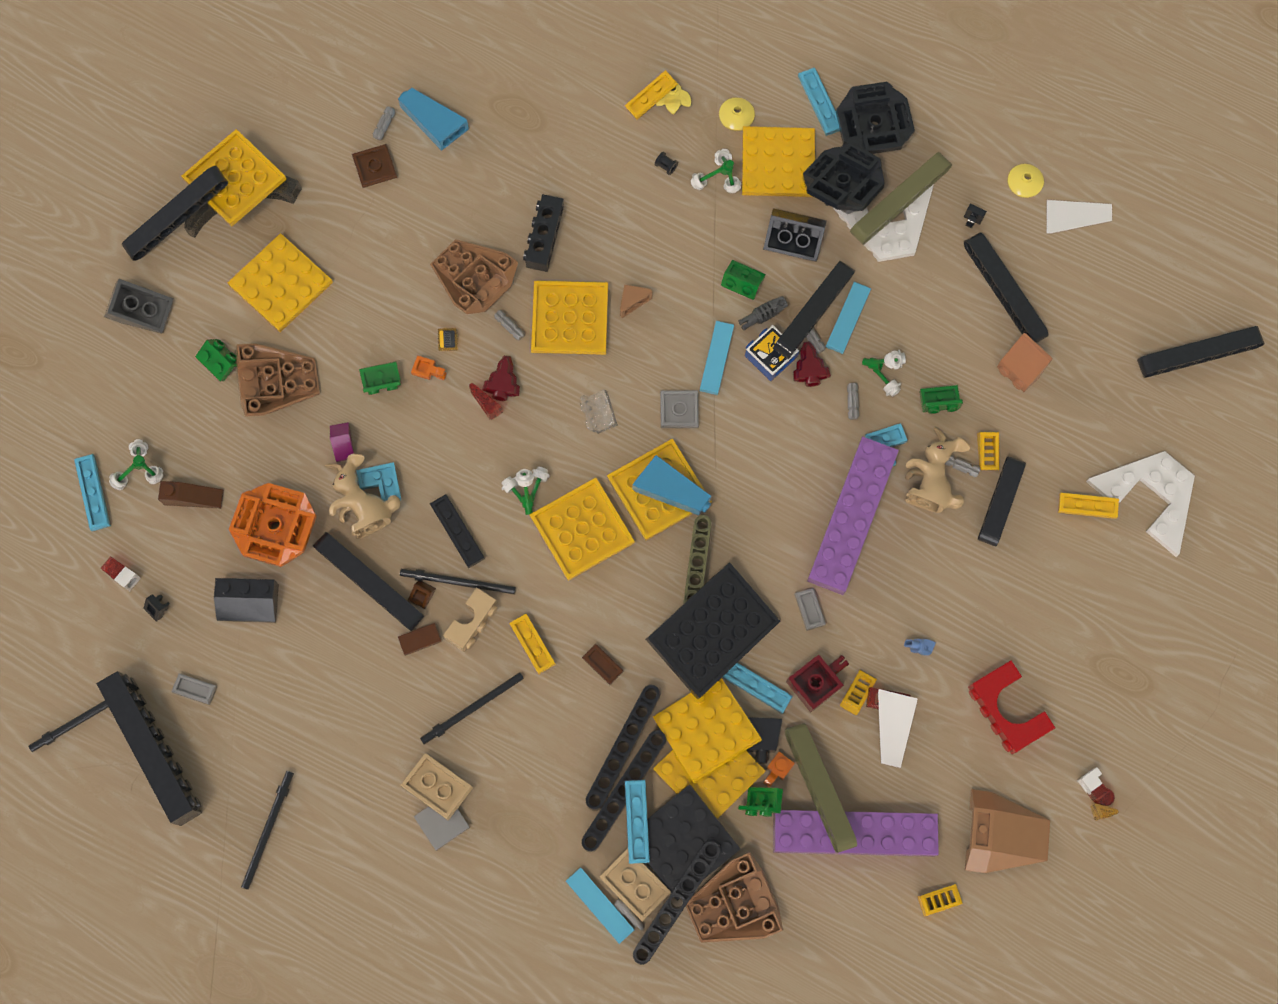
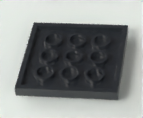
M688 785L647 819L650 860L648 864L671 893L706 841H717L720 844L721 852L705 878L741 849L691 785ZM713 844L707 845L706 852L709 855H714L717 853V848ZM696 862L694 864L697 872L705 871L706 866L703 862ZM686 879L683 881V886L685 889L690 890L694 887V882ZM675 896V899L678 901L680 897Z

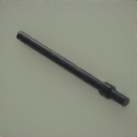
M401 568L400 576L415 578V581L423 582V580L471 588L477 587L478 589L514 595L516 587L427 573L425 570L420 569L414 571Z
M519 672L447 721L432 727L433 730L422 736L420 740L425 745L438 736L439 738L445 734L444 731L522 681L524 677Z
M104 700L54 731L46 732L42 735V738L28 745L31 752H34L46 744L50 745L55 742L57 737L107 709L106 701Z
M286 771L281 786L278 785L276 790L277 796L241 888L249 890L285 796H288L290 790L288 787L294 775L292 772Z

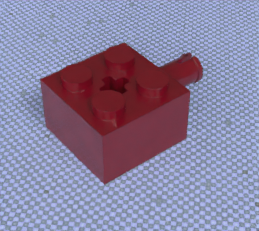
M818 654L787 679L786 683L810 713L844 686L836 676L837 673L849 665L847 660L839 664L845 659L844 656L840 655L830 665H827ZM812 681H818L817 687L811 685Z

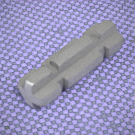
M389 106L385 108V114H382L376 126L377 128L372 133L373 137L377 140L383 138V133L386 132L391 118L395 114V110Z
M502 310L495 313V319L501 322V325L510 334H513L516 340L519 341L524 337V331L518 328Z
M812 329L806 338L815 347L817 354L825 350L823 342H820L821 339L815 330Z
M849 383L847 386L848 418L850 420H856L859 417L858 385L856 383Z
M953 455L945 463V465H952V468L966 474L968 472L973 477H977L980 472V467L972 466L971 463L960 458L955 459Z

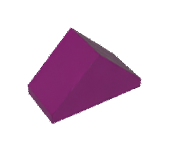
M349 422L331 425L330 441L336 462L346 461L349 455L354 454Z

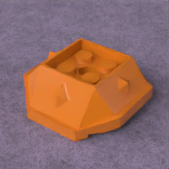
M266 483L241 494L229 531L244 557L282 567L305 552L317 515L305 493ZM273 523H280L277 529H271Z

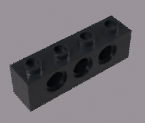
M542 194L541 201H537V217H533V232L529 233L527 240L529 248L524 251L523 255L526 268L548 272L564 210V198ZM547 214L551 215L550 218H544L543 216ZM541 231L547 232L545 235L539 234ZM538 247L543 248L542 251H535Z

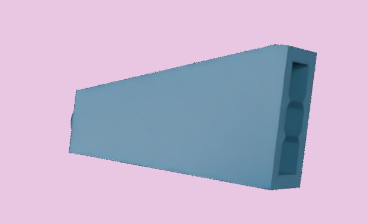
M413 88L404 91L398 98L402 110L441 151L469 130L468 122L464 117Z
M657 455L632 484V490L698 516L702 511L705 513L712 504L710 503L711 495Z

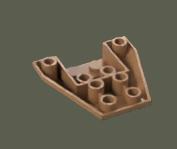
M455 239L430 265L454 306L465 314L486 312L511 287L518 262L505 252Z
M237 344V377L241 407L245 417L264 416L320 394L315 358L260 344Z
M971 789L970 810H973L970 849L966 850L965 871L989 873L1048 861L1049 819L993 792Z
M750 852L731 860L686 905L701 943L764 939L783 931L777 902L763 870Z

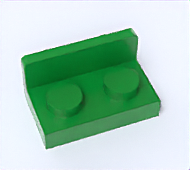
M732 260L724 273L721 286L754 300L766 274Z

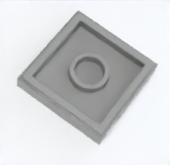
M698 390L660 391L661 428L699 427Z
M430 807L414 816L436 851L470 828L458 809L449 821Z

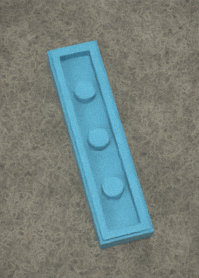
M812 68L798 73V78L825 135L828 136L839 132L836 111L816 69Z
M856 282L853 283L826 348L841 354L844 353L871 288Z
M720 321L715 323L700 386L701 392L718 395L734 329L733 324Z
M91 454L74 459L90 530L96 531L110 527L95 456Z
M736 663L722 677L783 714L793 697L739 663Z
M645 780L625 781L629 864L650 863Z
M579 868L566 880L567 884L619 944L634 931L632 926L582 868Z

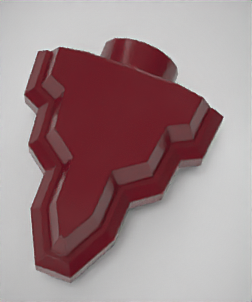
M810 341L803 342L800 350L801 359L797 361L796 370L793 371V381L805 382L806 387H815L821 384L820 380L831 377L829 367L824 365L823 359L817 356L816 349Z
M504 355L498 362L496 371L490 374L489 380L484 381L482 391L493 394L492 398L497 401H507L508 397H516L520 394V386L517 384V377L513 373L514 365L511 356Z

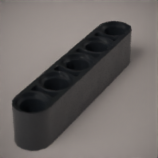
M1007 456L978 536L979 541L995 547L998 545L1026 462Z

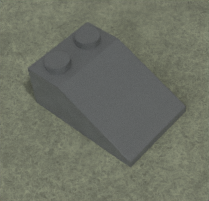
M118 279L104 317L121 324L163 333L174 298Z

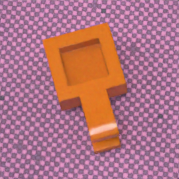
M418 355L411 370L412 375L430 380L431 375L445 380L447 375L444 368L435 366V360Z
M778 752L767 767L771 773L763 783L770 788L777 777L783 780L795 763L781 752Z

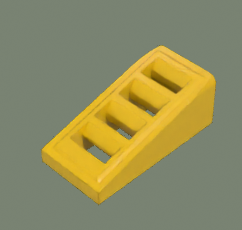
M999 432L977 433L980 470H999ZM984 439H992V442H984ZM984 446H993V450H984ZM984 453H993V457H984ZM984 461H994V465H985Z
M859 670L840 707L857 715L877 679ZM861 679L870 684L869 687L858 680ZM855 686L863 689L866 692L864 693L860 691L859 689L855 688ZM851 692H852L853 694L859 696V697L862 698V699L860 700V699L856 698L855 696L851 695Z
M956 884L917 896L924 916L963 904ZM952 890L956 902L952 903L948 891ZM941 893L945 894L948 902L947 905L944 904ZM935 895H937L941 907H937ZM930 897L933 906L932 910H930L926 898Z

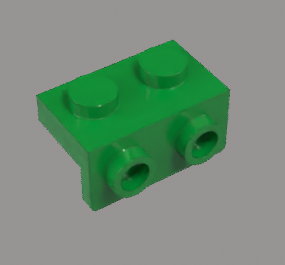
M219 339L206 340L195 356L220 382L225 381L232 369L237 367V355L230 352L225 347V343Z
M397 361L359 369L363 392H368L369 395L380 393L379 389L387 388V391L396 390L398 385H401Z
M958 385L924 388L919 391L922 412H928L929 414H936L943 410L955 412L963 404V400L959 396Z
M749 787L746 806L739 805L738 810L745 811V815L757 816V813H760V816L772 817V813L780 814L783 789Z

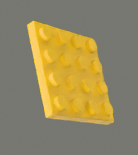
M743 126L742 195L813 197L806 192L803 173L815 161V128Z
M237 129L181 175L182 179L189 185L208 168L217 166L228 184L207 203L231 227L287 180L286 176Z
M281 233L227 282L239 296L279 332L283 331L333 283L328 275Z
M534 281L531 353L606 355L608 282Z
M673 438L607 475L609 482L645 541L693 514L632 490V484L656 455L704 490Z
M597 478L588 481L530 514V518L568 581L635 543Z
M722 678L701 698L697 699L690 693L653 716V719L665 734L666 740L693 783L762 740Z
M673 750L653 768L658 776L676 794H679L688 785H691L717 819L766 772L758 763H755V759L747 751L742 752L695 783H693Z

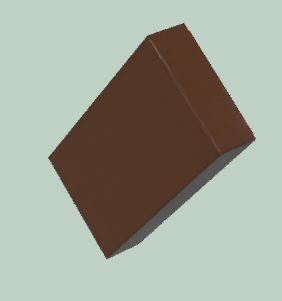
M435 623L398 636L405 656L442 642Z
M597 644L582 657L609 685L624 672Z

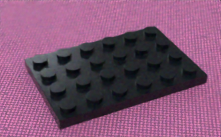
M729 562L645 640L690 692L699 699L781 621Z

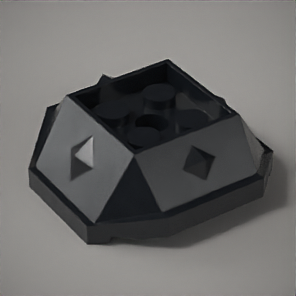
M888 82L851 87L836 110L843 144L850 142L871 154L901 150L915 132L908 99Z
M850 142L843 144L841 147L824 150L803 173L807 194L824 202L826 206H831L846 214L864 211L884 188L880 158Z

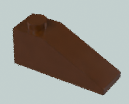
M160 481L158 500L164 506L221 509L224 490L183 482Z

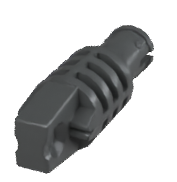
M781 296L753 309L752 313L739 319L738 322L739 325H742V330L744 331L756 323L762 324L777 316L788 306L785 298Z

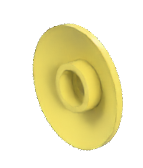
M743 98L728 99L720 107V121L730 130L741 131L743 126H750L754 121V108L750 102Z
M1020 164L1010 171L1007 182L1014 194L1029 198L1037 195L1042 190L1044 178L1041 171L1035 166Z

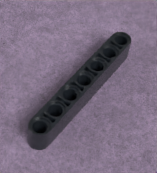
M217 166L208 168L123 241L122 246L133 261L144 257L227 186L228 181Z
M980 232L965 240L963 243L965 250L1022 335L1026 333L1036 343L1048 337L1049 333L1046 326L985 235Z
M839 261L777 340L773 350L789 359L849 282L855 270Z
M1254 326L1147 354L1138 358L1137 362L1143 377L1148 378L1257 349L1263 346L1265 342L1259 327Z
M325 532L315 542L313 547L407 629L412 631L424 618L421 612L329 533Z
M647 685L642 690L586 796V805L590 810L598 811L603 807L659 701L660 691L655 685ZM649 690L656 693V697L652 700L645 696V693ZM639 708H645L647 715L639 717L636 711ZM628 726H636L638 732L634 735L627 732ZM620 743H626L629 749L622 753L618 751L617 747ZM615 760L619 763V768L617 770H610L608 763ZM607 778L610 781V785L607 788H601L598 784L600 779ZM592 796L600 798L601 802L598 806L590 805L589 800Z
M655 730L649 734L584 834L582 846L587 852H595L600 847L626 807V798L619 794V788L625 786V781L643 780L664 748L666 737L663 732ZM654 736H660L663 742L660 745H654L651 739ZM642 753H649L652 759L649 762H643L640 758ZM631 770H639L641 776L638 779H632L629 775ZM611 803H616L619 806V810L614 814L607 810L608 805ZM600 820H605L608 824L607 829L604 831H600L596 827L597 822ZM589 837H593L597 841L596 846L593 848H588L585 845V841Z
M706 841L635 947L633 959L636 963L644 965L650 961L719 857L721 847L717 841ZM707 845H715L717 853L709 855L706 852ZM696 862H703L706 866L705 871L697 872L694 864ZM686 879L694 882V887L690 890L685 889L683 886V881ZM675 896L680 897L683 901V904L679 907L674 906L671 902V899ZM668 914L671 917V922L668 924L662 923L660 916ZM652 931L657 932L660 939L652 941L649 938V933ZM645 949L648 952V957L640 958L637 951Z

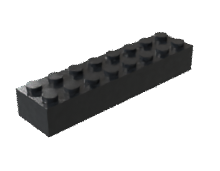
M117 671L97 682L96 684L170 823L182 826L202 814L200 810L202 807L201 802L197 797H193L191 793L193 788L187 779L184 780L181 774L183 773L182 767L173 760L172 756L174 753L169 745H165L163 741L165 736L161 729L156 728L154 715L151 711H147L144 706L147 704L142 694L138 695L135 690L138 687L132 677L129 678L127 674Z

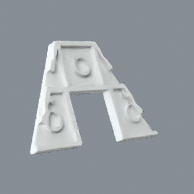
M933 185L903 210L905 220L890 222L864 244L873 253L878 262L915 255ZM867 207L864 211H855L850 214L833 208L839 214L840 219L847 223V227L850 230L868 213Z
M1167 452L1155 454L1089 478L1086 481L1103 497L1118 498L1119 503L1139 480L1169 504L1146 532L1175 557L1180 554L1195 475Z

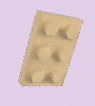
M426 753L401 784L402 788L448 821L473 789L471 785Z
M628 848L599 877L642 922L671 893L643 863L629 864Z

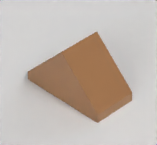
M624 285L620 306L621 318H624L650 301L653 294L652 290Z

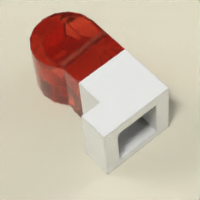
M111 556L100 568L129 592L141 579L137 574Z
M1097 767L1077 780L1095 804L1109 806L1114 802V793L1106 788L1098 778L1102 773Z

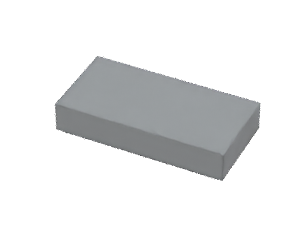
M814 588L795 593L794 595L806 631L825 626L826 623Z
M178 674L171 692L210 705L217 686Z

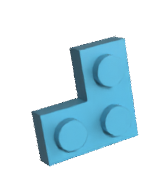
M901 423L865 435V438L889 447L898 446L908 441Z
M394 462L356 470L359 487L362 490L379 487L382 500L386 501L393 495H396L400 501L402 500Z

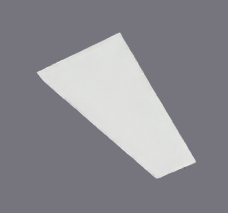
M1047 200V233L1112 221V204Z
M879 689L881 763L901 768L918 699Z

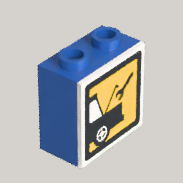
M774 325L769 329H764L756 341L752 340L746 346L745 357L770 381L788 367L798 357L799 350L796 349L793 355L787 359L773 350L775 343L782 335Z

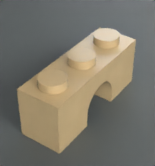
M477 587L465 603L467 608L475 614L472 622L460 624L454 620L443 635L446 641L463 652L473 646L476 641L474 637L478 632L481 633L487 625L485 621L489 616L492 617L498 609L496 606L497 601Z

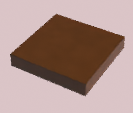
M387 144L352 154L362 188L397 178Z

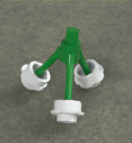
M727 149L718 150L715 153V163L721 165L720 168L707 175L703 173H694L692 175L691 185L697 190H702L707 185V179L718 173L729 176L724 184V189L728 193H736L741 189V181L732 175L734 162L732 161V155Z
M898 349V351L886 354L884 359L864 358L862 365L873 369L886 384L883 389L886 392V396L891 395L893 397L901 390L899 388L901 383H897L896 380L889 382L880 371L884 363L891 369L902 368V364L906 363L905 353H901L900 349Z
M136 439L129 444L130 454L134 456L132 465L124 473L116 472L109 476L110 485L117 490H122L127 485V475L133 469H145V477L150 484H156L162 480L163 469L156 466H147L143 456L147 454L148 444L143 442V440Z
M537 467V469L532 471L522 469L516 473V477L511 478L509 476L501 483L503 485L502 490H505L507 494L513 491L520 503H522V507L525 508V514L530 515L533 513V501L540 481L546 482L550 475L548 470L543 467ZM536 479L532 493L529 494L528 486ZM518 485L524 487L525 495H521L517 491L516 487Z

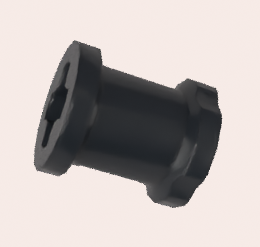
M661 152L656 158L654 165L656 167L660 166L667 171L668 175H671L677 168L678 161H673L666 156L665 152Z

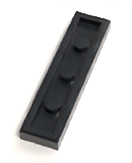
M447 494L429 503L468 569L483 561L485 557Z

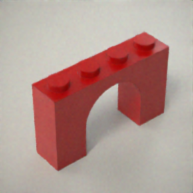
M1012 660L968 687L969 695L974 701L977 700L980 705V712L985 718L988 717L991 722V729L996 735L999 734L1003 741L1002 746L1011 755L1056 728L1045 711L1021 724L1011 723L1000 714L997 707V699L1000 692L1022 677Z

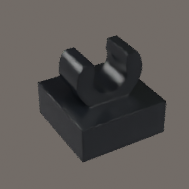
M970 203L964 215V218L968 219L965 226L972 228L974 223L980 225L987 211Z
M152 594L146 598L143 609L157 622L163 617L164 611L168 609L170 603L162 604L163 596L158 595L155 597Z

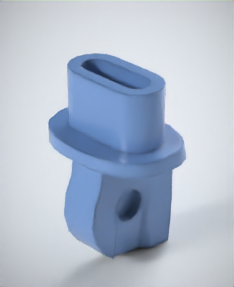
M907 639L904 646L910 648V651L913 653L930 655L936 642L928 639Z

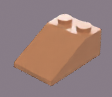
M1024 333L1003 357L997 368L1004 377H1008L1012 381L1015 388L1025 392L1040 378L1053 358Z

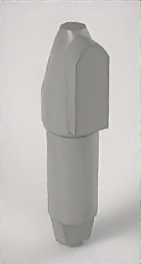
M620 899L613 904L635 927L637 926L641 931L644 929L639 918Z

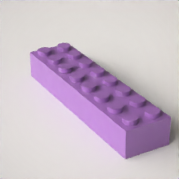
M862 436L807 582L844 595L899 450Z
M781 810L780 814L773 813V853L930 857L939 855L938 814L845 812L855 834L857 847L836 853L818 811Z

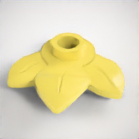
M679 84L674 87V91H670L659 100L656 106L665 105L671 114H675L681 105L690 107V95L682 90Z

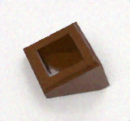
M417 581L413 586L408 601L425 609L436 588L425 582Z

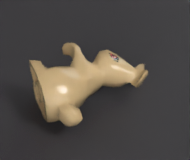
M934 427V431L940 441L926 447L924 454L927 462L921 459H911L906 463V468L908 469L913 466L919 468L908 471L905 476L906 480L911 479L914 475L921 476L923 479L920 489L911 488L906 494L907 498L905 501L922 509L940 513L947 508L959 509L964 504V497L952 494L951 485L945 476V463L950 459L952 452L969 451L970 445L965 439L960 437L953 441H948L943 432Z
M362 454L349 455L345 466L341 464L325 465L327 468L339 471L332 487L336 493L345 496L331 504L329 514L334 516L337 509L343 507L340 510L339 519L341 523H344L346 514L353 510L358 519V522L351 526L352 535H356V539H362L390 524L392 513L399 509L401 504L400 499L396 495L390 496L388 500L384 501L379 496L366 493L359 487L355 470L365 460Z

